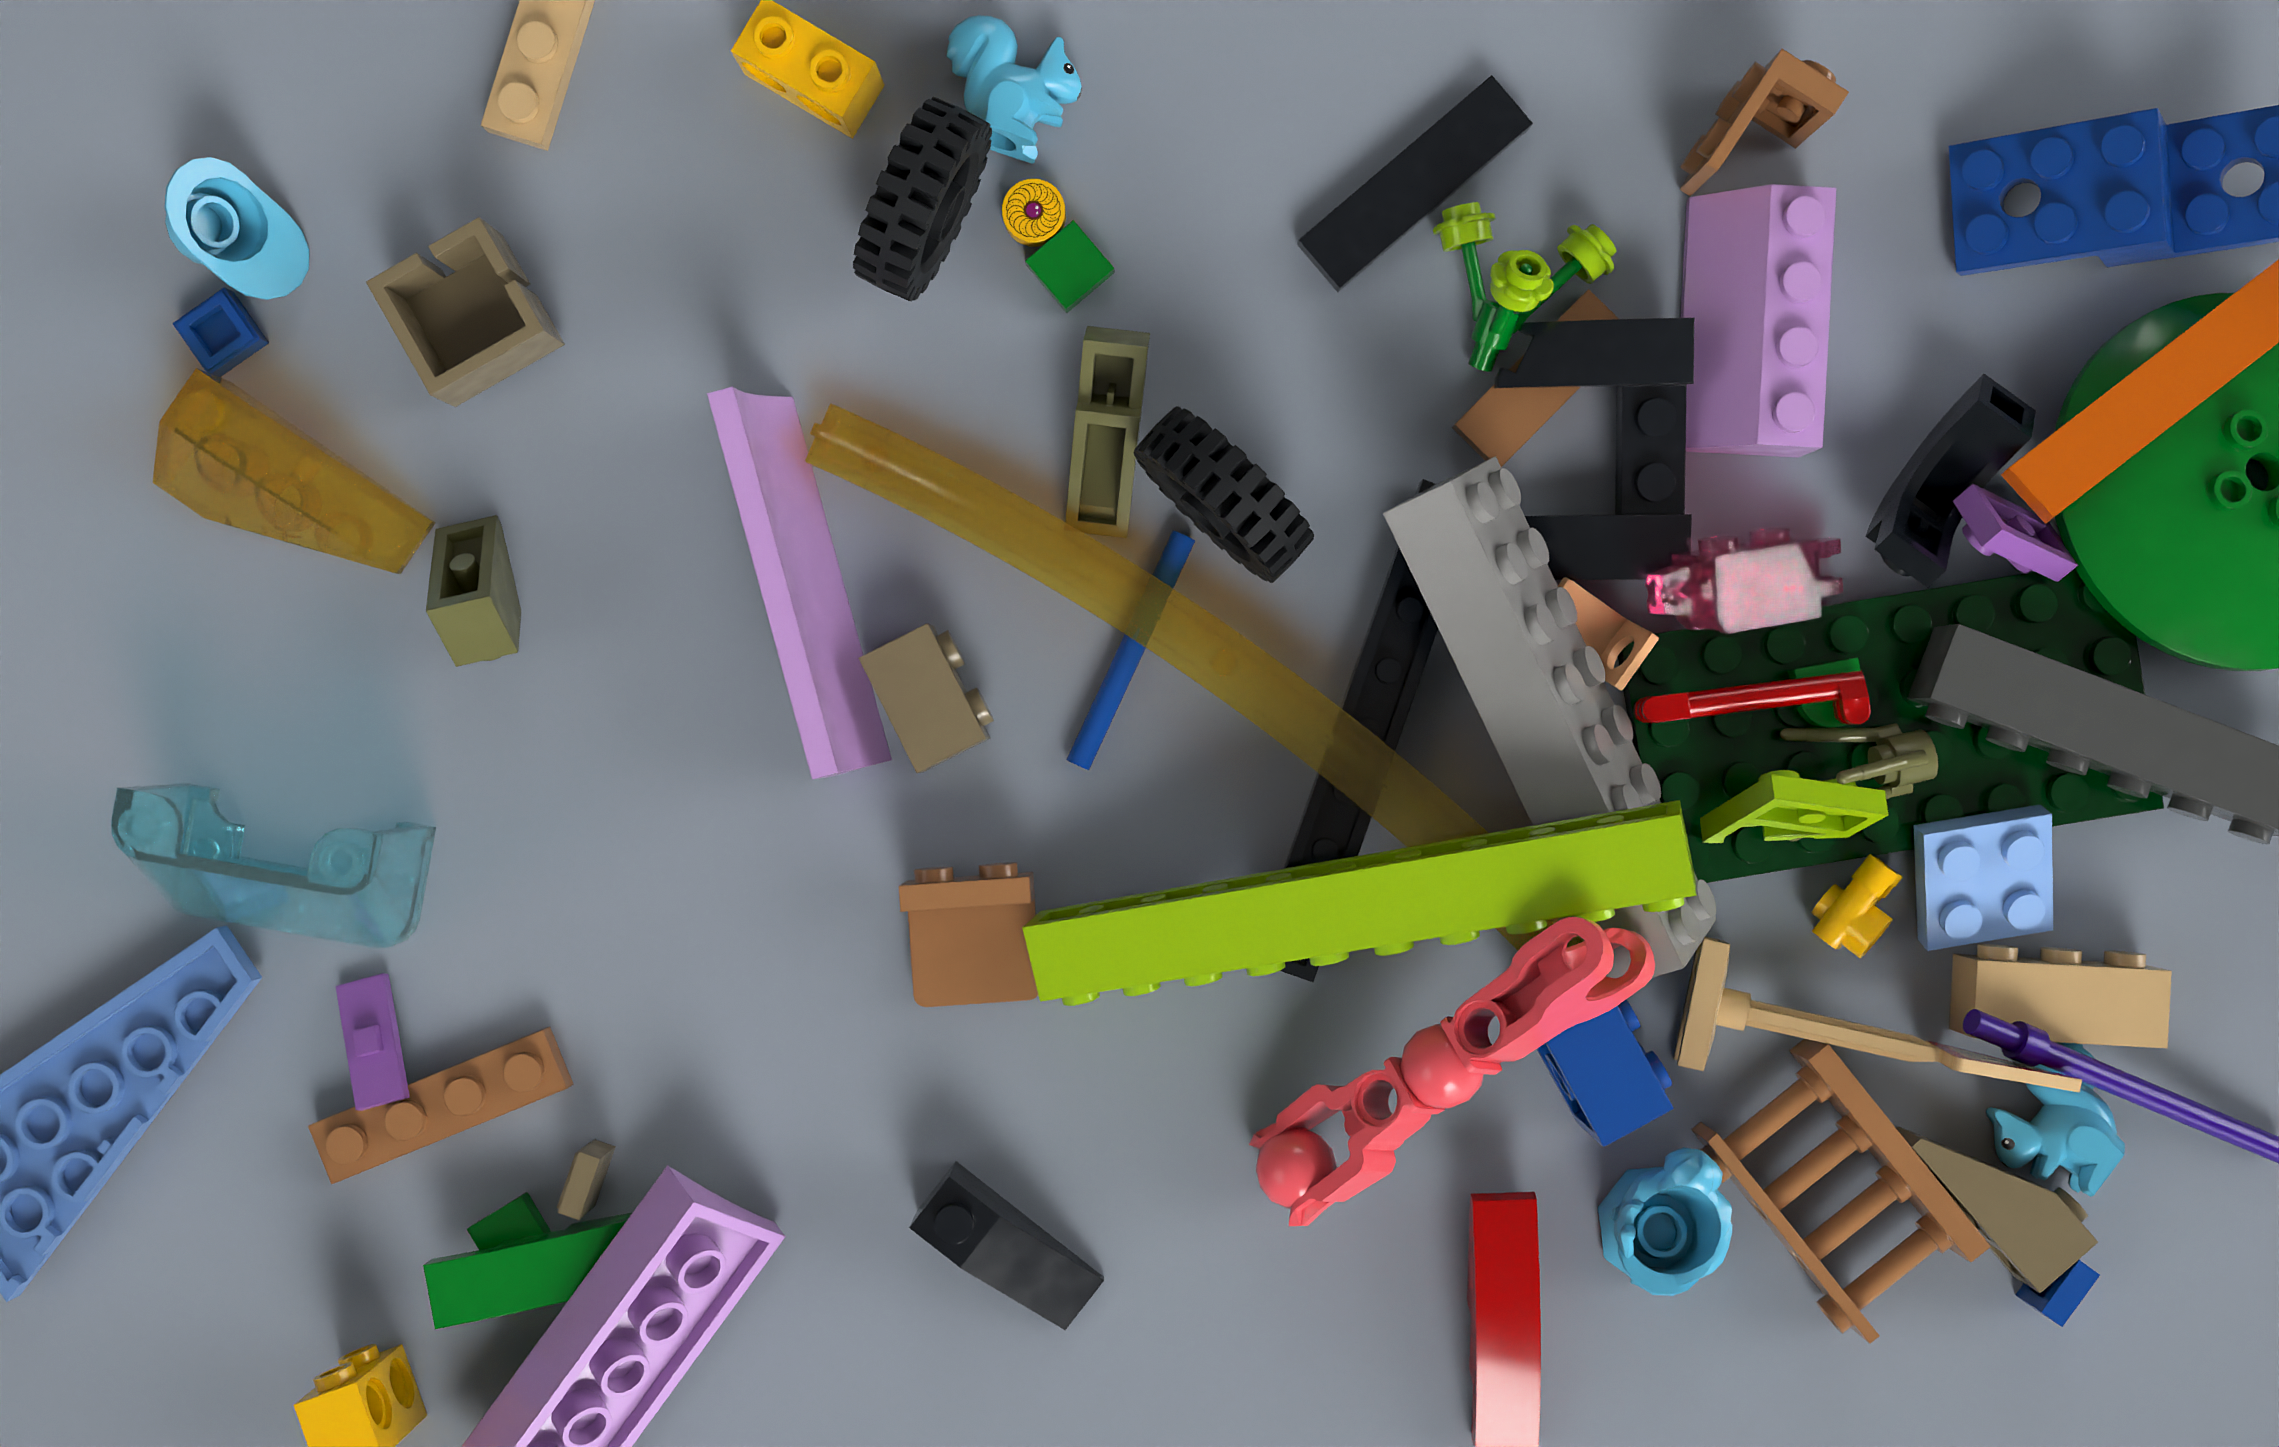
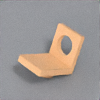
M1564 577L1558 587L1566 589L1573 599L1577 610L1576 625L1586 646L1593 647L1600 656L1605 669V682L1622 691L1654 647L1659 637L1626 619L1574 581ZM1634 641L1633 649L1628 658L1620 666L1614 668L1615 661L1620 652L1629 643Z

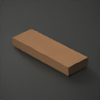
M1588 289L1557 321L1612 320L1619 318ZM1523 356L1509 369L1510 371L1516 372ZM1493 385L1454 424L1452 429L1485 461L1496 456L1502 467L1580 387L1494 389Z

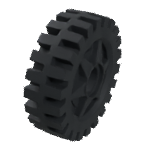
M936 97L927 99L923 103L922 109L918 108L912 116L911 124L907 123L900 134L899 145L893 146L888 156V166L885 171L881 170L876 181V185H878L876 193L870 197L865 209L868 215L861 222L858 235L861 237L855 244L854 249L856 257L853 261V269H855L854 273L856 276L910 302L918 299L920 293H924L928 288L930 280H933L937 275L941 261L944 262L947 258L953 239H957L962 228L960 224L971 208V198L978 190L981 182L979 176L985 169L988 159L986 155L991 147L992 140H990V137L992 135V128H990V123Z
M1176 406L1150 430L1134 449L1133 454L1137 458L1140 467L1146 471L1145 473L1151 481L1160 486L1158 489L1176 504L1175 507L1183 515L1188 516L1194 522L1193 525L1202 533L1205 532L1221 550L1225 549L1232 559L1239 564L1242 563L1248 571L1254 575L1257 574L1262 580L1269 581L1270 583L1276 581L1314 540V532L1309 528L1308 521L1299 514L1300 510L1296 505L1284 497L1285 492L1276 483L1269 481L1266 477L1267 474L1257 464L1253 465L1238 446H1232L1225 435L1216 428L1212 430L1205 420L1199 416L1195 417L1191 411L1185 408L1182 410Z

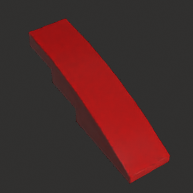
M1535 1192L1470 1194L1467 1303L1471 1315L1469 1370L1473 1383L1471 1429L1473 1446L1539 1447L1541 1309L1537 1198Z

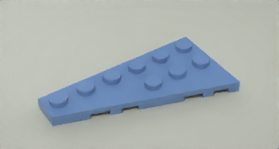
M227 925L213 929L0 1074V1293L6 1302L22 1294L262 979V976Z

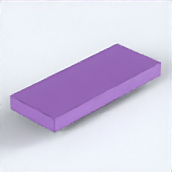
M381 973L335 986L355 1109L363 1111L410 1098L389 974Z

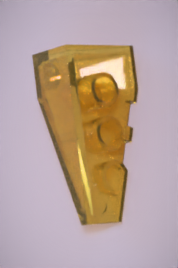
M198 368L194 370L159 421L152 483L205 519L396 574L402 573L436 523L231 381Z

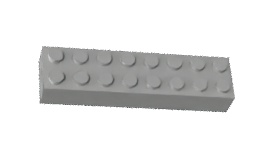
M1496 456L1450 477L1384 512L1383 515L1532 824L1539 825L1660 804L1661 787L1659 780L1650 765L1647 763L1642 764L1632 743L1633 728L1631 721L1620 705H1614L1604 684L1605 669L1602 660L1593 647L1586 646L1576 625L1577 610L1573 599L1566 589L1558 587L1548 567L1549 552L1542 535L1535 528L1529 527L1519 506L1521 493L1518 484L1507 469L1501 468ZM1695 875L1697 896L1685 897L1684 905L1662 912H1646L1643 910L1642 905L1614 909L1615 915L1613 917L1595 923L1600 925L1603 930L1612 927L1634 931L1643 936L1650 944L1654 954L1655 971L1652 976L1654 978L1685 968L1716 921V902L1708 884L1704 880H1698ZM1623 945L1613 950V967L1606 975L1607 977L1619 978L1628 971L1631 963L1630 952Z

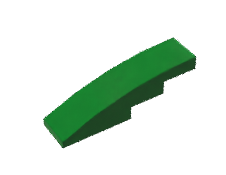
M632 1213L572 1223L565 1230L506 1240L493 1248L431 1259L423 1267L435 1329L567 1302Z

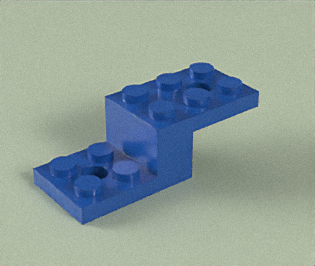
M2279 105L2167 125L2159 109L2153 108L1949 146L1956 273L1960 276L2098 256L2108 268L2279 242ZM2249 162L2257 164L2263 169V183L2253 194L2245 197H2235L2224 191V176L2233 166ZM2022 183H2031L2038 186L2041 198L2037 208L2032 213L2023 217H2012L2006 214L2004 200L2012 188Z

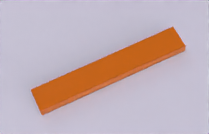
M2279 259L2001 474L2045 524L2279 343Z

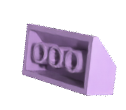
M1770 184L1693 196L1687 199L1680 318H1695L1694 384H1687L1686 452L1799 458L1823 448L1837 188Z

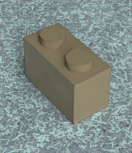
M926 623L859 657L916 773L925 772L990 739L985 725L994 721L993 716L977 687L968 692L966 691L956 671L957 668L965 665V661L948 630L938 635L935 627Z

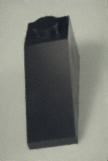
M955 1161L919 1207L909 1227L959 1268L1064 1330L1067 1329L1104 1281V1277L957 1161Z

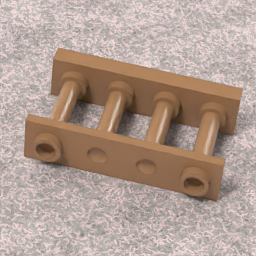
M1803 1039L1789 1050L1802 1066L1795 1073L1798 1078L1795 1083L1724 1140H1722L1718 1133L1702 1122L1698 1123L1691 1130L1704 1145L1700 1150L1713 1159L1723 1173L1722 1183L1729 1178L1733 1181L1823 1293L1824 1296L1816 1304L1824 1315L1842 1334L1849 1328H1852L1871 1344L1880 1335L1860 1312L1870 1302L1936 1249L1942 1254L1950 1249L1967 1261L1973 1262L1991 1246L1830 1045ZM1828 1099L1842 1116L1835 1123L1838 1130L1766 1188L1762 1189L1740 1160L1815 1100L1822 1104ZM1868 1149L1882 1166V1168L1875 1172L1878 1180L1802 1239L1780 1210L1855 1150L1862 1154ZM1908 1199L1922 1216L1915 1222L1918 1229L1842 1289L1820 1260L1895 1200L1902 1204Z

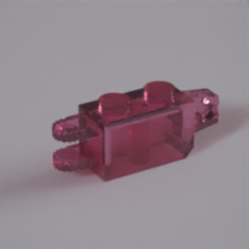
M1789 528L1752 530L1749 532L1750 542L1740 544L1738 536H1716L1698 539V550L1672 554L1671 566L1646 574L1645 587L1648 591V599L1646 601L1648 613L1676 615V619L1689 630L1714 629L1719 630L1721 633L1729 634L1822 617L1821 597L1842 593L1843 580L1841 577H1833L1832 575H1820L1819 558H1828L1841 553V540L1835 537L1790 539Z

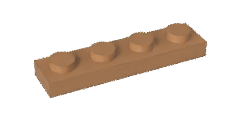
M547 1027L408 1084L410 1098L363 1111H358L353 1106L308 1125V1128L332 1185L563 1091L574 1084L551 1027Z

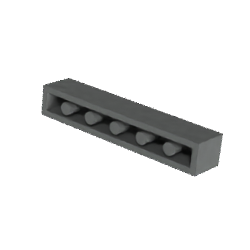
M1953 624L1933 628L1907 697L1911 701L1928 707L1925 717L1959 729H1964L1966 722L1988 729L1985 738L1987 741L2011 750L2025 752L2027 745L2033 746L2049 753L2046 763L2068 772L2086 775L2088 768L2104 773L2110 776L2107 782L2108 787L2132 796L2147 798L2149 791L2170 799L2167 809L2180 815L2208 821L2212 814L2230 821L2228 832L2238 837L2261 844H2270L2272 836H2279V745L1966 626Z

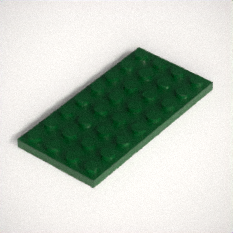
M2075 568L2058 582L2037 572H2030L1655 633L1659 637L1658 641L1629 680L1623 692L1627 715L1633 728L1632 743L1642 764L1647 763L1650 765L1659 780L1661 803L1680 800L1694 873L1698 880L1701 879L1706 883L1863 858L1869 854L1876 856L1914 849V825L2027 806L2042 805L2052 814V827L2164 809L2162 795L2149 791L2147 798H2140L2117 791L2107 786L2109 775L2088 768L2086 775L2059 769L2046 763L2049 755L2046 751L2027 745L2025 752H2019L1996 745L1985 739L1988 729L1966 722L1964 729L1938 723L1925 717L1927 706L1907 699L1934 627L1960 624L2145 694L2136 635L2123 627L2102 607L2088 590ZM1634 641L1629 643L1618 655L1619 666L1630 655ZM1858 657L1860 669L1863 672L1868 690L1871 709L1870 717L1862 724H1847L1836 728H1876L1896 723L1902 733L1922 729L1927 732L1933 741L1938 756V772L1936 777L1913 783L1912 793L1887 799L1889 815L1848 838H1802L1794 842L1790 840L1764 841L1762 826L1739 828L1726 836L1723 843L1702 842L1700 818L1759 782L1758 779L1761 775L1772 771L1790 770L1797 772L1800 778L1817 781L1836 779L1837 774L1841 771L1868 764V750L1872 746H1877L1876 742L1785 741L1780 737L1781 730L1785 728H1822L1805 721L1798 713L1795 705L1658 723L1638 721L1633 714V707L1637 700L1644 697L1789 680L1788 670ZM1874 778L1855 781L1857 787L1871 789L1885 785L1878 784Z

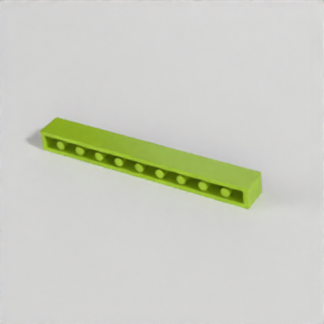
M1680 800L1043 910L1038 912L1022 929L1040 1002L1062 998L1063 1005L1076 1006L1096 1000L1100 997V992L1122 989L1125 996H1138L1159 989L1161 987L1160 982L1184 979L1186 986H1200L1221 979L1223 977L1222 972L1246 969L1249 976H1263L1278 972L1285 968V962L1309 958L1310 964L1313 966L1331 965L1346 960L1349 957V952L1374 948L1375 954L1380 956L1394 955L1412 949L1414 947L1413 941L1439 937L1440 943L1443 945L1462 944L1477 939L1480 936L1479 931L1506 927V931L1509 934H1525L1543 929L1547 926L1546 920L1573 916L1599 922L1615 915L1614 909L1642 905L1643 910L1646 912L1668 911L1684 905L1685 897L1697 896L1695 874Z

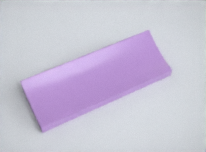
M734 387L707 393L812 779L832 777L891 761L892 758L873 688L859 660V657L863 656L794 398L745 393Z
M667 1165L461 1447H632L786 1236L774 1221L739 1207Z

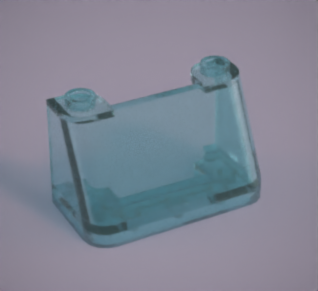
M190 783L117 787L111 819L113 839L123 854L176 911L191 916L373 948H387L408 940L417 929L421 917L436 827L398 822L394 829L380 831L338 828L324 834L315 843L310 856L309 868L240 856L245 825L229 822L219 812L215 803L219 798L220 789Z

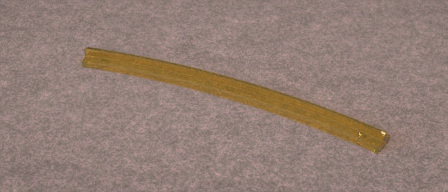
M830 403L821 425L814 423L810 435L815 439L805 459L806 463L877 495L958 536L1049 587L1119 630L1204 687L1287 748L1363 809L1404 846L1412 847L1488 833L1411 764L1321 692L1220 619L1115 551L1040 507L964 466ZM1567 917L1546 920V927L1525 934H1509L1506 931V927L1494 929L1518 951L1529 940L1557 921ZM1578 935L1568 942L1567 947L1585 940Z

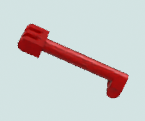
M1853 671L1644 697L1637 700L1634 704L1633 714L1640 722L1658 723L1833 701L1834 715L1840 723L1862 724L1870 717L1871 709L1863 672Z

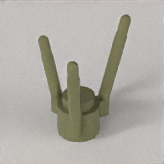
M1894 723L1876 728H1785L1780 732L1781 739L1785 741L1876 742L1877 746H1872L1868 750V764L1841 771L1837 774L1836 779L1840 784H1847L1858 780L1874 778L1878 784H1885L1876 789L1885 790L1886 800L1891 797L1912 793L1913 783L1934 779L1938 772V756L1935 746L1927 732L1922 729L1902 733L1898 724ZM1802 838L1792 839L1790 841L1794 842Z

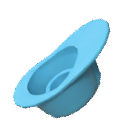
M212 157L189 160L175 170L166 186L164 208L166 211L165 224L169 238L180 253L195 263L205 265L227 285L246 296L265 300L284 297L302 284L309 270V248L301 228L284 209L257 187L247 175L231 163Z

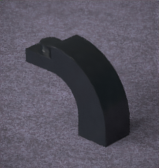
M1983 374L1961 396L1917 448L1881 501L1865 536L1876 544L1874 550L1880 553L1883 561L1890 569L1905 577L1912 576L1927 588L1946 571L1953 537L1963 518L1953 500L1972 484L1984 488L1993 476L2032 438L2036 410L1986 374Z

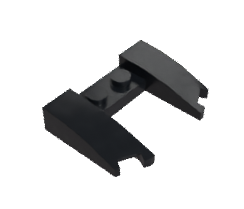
M1695 318L1526 322L1521 324L1518 331L1533 338L1515 373L1503 367L1499 369L1494 379V389L1616 387L1615 514L1525 516L1529 527L1535 528L1542 535L1549 552L1548 567L1555 580H1562L1564 577L1570 580L1691 579L1692 514H1685L1687 384H1694Z

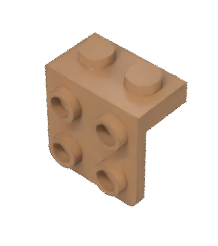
M1781 49L1765 67L1755 61L1742 80L1737 81L1721 102L1715 112V115L1719 118L1714 122L1706 135H1701L1681 164L1680 168L1689 173L1679 190L1691 196L1716 173L1751 120L1796 149L1835 115L1849 91L1835 83L1836 78L1834 74L1825 66L1811 60L1801 61L1784 49Z
M1017 862L979 865L978 876L954 877L953 867H931L915 869V880H907L899 885L900 912L908 911L913 996L918 1005L922 1007L1027 1001L1038 996L1022 929L1036 915L1033 872L1018 873Z

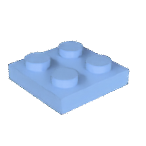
M2042 805L1914 825L1918 941L1927 951L2053 931L2052 814Z

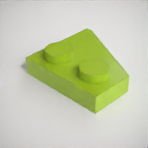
M1778 770L1761 775L1758 779L1759 782L1701 817L1700 825L1702 842L1723 843L1726 836L1739 828L1762 826L1764 841L1792 840L1797 838H1848L1889 814L1885 790L1857 787L1855 782L1840 784L1837 782V779L1826 781L1803 779L1795 771Z

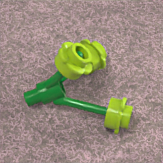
M1479 202L1457 205L1443 210L1442 217L1444 222L1437 224L1433 228V234H1440L1443 252L1462 249L1472 298V319L1476 321L1471 338L1476 343L1468 364L1482 371L1492 372L1499 351L1507 350L1512 335L1519 330L1521 324L1574 275H1577L1584 282L1592 284L1602 274L1608 275L1614 270V263L1611 257L1617 250L1611 239L1594 224H1590L1585 230H1581L1577 225H1571L1567 228L1569 236L1557 246L1558 253L1565 262V265L1551 278H1549L1551 275L1549 266L1537 253L1529 250H1511L1502 253L1498 257V262L1494 263L1490 269V291L1496 300L1491 301L1486 299L1476 246L1493 240L1490 222L1496 219L1495 214L1491 212L1481 213Z

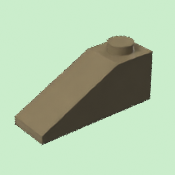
M1902 1127L1896 1128L1990 1244L1991 1247L1989 1249L2016 1279L2037 1292L2041 1293L2098 1243L2096 1238L2082 1224L2088 1217V1214L2062 1188L2058 1187L2052 1192L2012 1172Z

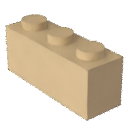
M1977 944V955L1953 954L1949 1029L1976 1038L1964 1032L1963 1020L1970 1010L1977 1009L2011 1024L2015 1021H2023L2048 1033L2050 1040L2056 1043L2168 1048L2172 971L2146 965V954L2136 952L2104 951V962L2082 961V951L2076 949L2041 947L2040 958L2018 957V947Z

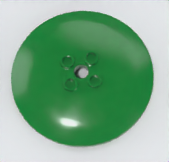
M2234 293L2198 295L2171 302L2143 315L2119 330L2092 355L2075 378L2064 399L2055 431ZM2279 343L2055 516L2063 544L2078 564L2075 568L2088 590L2111 616L2142 641L2158 650L2188 663L2212 669L2236 672L2279 669ZM2249 459L2259 461L2267 471L2268 483L2264 491L2253 487L2246 476V465Z

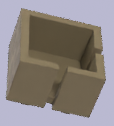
M480 217L428 246L436 259L455 271L447 277L441 268L420 254L415 253L366 281L430 396L454 407L459 406L565 345L538 296L526 288L531 284L504 236Z

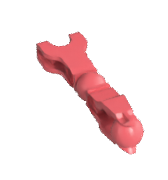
M1567 917L1557 921L1525 943L1512 958L1509 968L1467 999L1456 1010L1454 1017L1447 1016L1440 1021V1024H1434L1417 1031L1404 1046L1402 1058L1389 1057L1384 1061V1070L1366 1072L1345 1086L1321 1084L1312 1086L1277 1115L1275 1123L1254 1133L1249 1145L1260 1149L1256 1164L1260 1188L1272 1202L1290 1209L1289 1226H1308L1333 1203L1345 1202L1389 1175L1396 1163L1394 1150L1421 1129L1430 1120L1432 1114H1439L1445 1108H1451L1469 1101L1481 1087L1484 1074L1496 1075L1502 1071L1501 1062H1514L1524 1058L1566 1029L1610 1011L1643 988L1650 981L1655 971L1654 954L1650 944L1643 936L1634 931L1613 927L1603 930L1594 921L1583 918ZM1578 935L1585 940L1567 947L1568 942ZM1623 945L1630 952L1631 963L1628 971L1619 978L1607 977L1606 975L1613 967V950ZM1496 1015L1500 1023V1033L1492 1045L1488 1037V1026ZM1394 1088L1397 1094V1106L1395 1111L1391 1113L1388 1101L1391 1090ZM1342 1111L1345 1117V1131L1351 1136L1348 1140L1350 1156L1347 1161L1337 1168L1332 1148L1320 1135L1310 1130L1337 1112Z

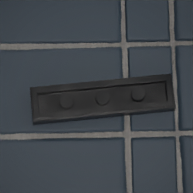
M1491 75L1298 240V247L1333 288L1339 292L1526 133L1533 122Z

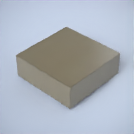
M595 1139L575 1153L557 1205L559 1214L580 1220L596 1206L616 1146Z

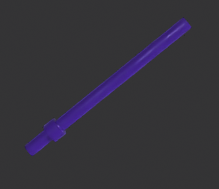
M1977 1009L1970 1010L1963 1020V1030L1965 1033L2000 1047L2003 1055L2009 1059L2029 1067L2041 1064L2062 1074L2080 1078L2086 1084L2279 1164V1136L2053 1042L2046 1031L2023 1021H2015L2011 1024Z

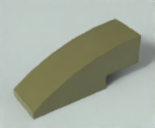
M1087 326L1082 347L1078 402L1075 410L1064 531L1127 538L1137 459L1133 452L1139 442L1150 333Z

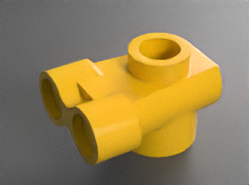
M1871 854L1867 856L1851 876L1853 880L1845 890L1834 884L1822 896L1811 912L1820 920L1812 930L1814 934L1834 949H1840L1844 946L1860 959L1878 941L1893 920L1876 905L1882 898L1885 899L1903 878L1898 872Z

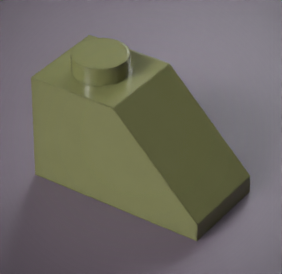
M497 515L435 529L426 613L456 667L479 661H492L505 655L518 653L521 607L502 524Z

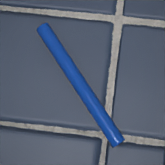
M1172 531L1066 759L1067 761L1090 770L1195 543V540L1177 531Z

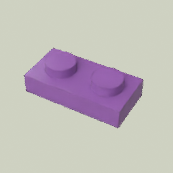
M1975 484L1969 486L1953 500L1967 523L1962 527L1964 536L1983 555L1990 556L1996 553L2006 558L2016 569L2025 574L2032 570L2056 582L2060 581L2078 566L2050 522L2045 524L2036 514Z

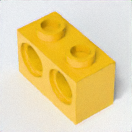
M761 0L731 49V53L746 76L852 139L885 86L875 61L773 0Z
M370 1344L345 1354L338 1359L339 1366L313 1378L315 1388L293 1405L308 1447H395L427 1416L402 1344L379 1352L376 1344Z

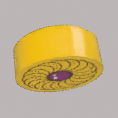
M1026 179L1012 186L1005 195L1002 204V217L1006 230L1020 244L1029 247L1043 246L1061 231L1065 225V203L1058 189L1051 183L1041 179Z

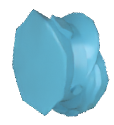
M1685 1147L1677 1149L1665 1156L1664 1167L1627 1169L1597 1207L1602 1235L1603 1256L1607 1261L1629 1276L1631 1284L1639 1286L1652 1295L1674 1296L1688 1291L1700 1278L1713 1273L1723 1263L1732 1236V1206L1718 1190L1722 1183L1723 1173L1717 1163L1699 1149Z

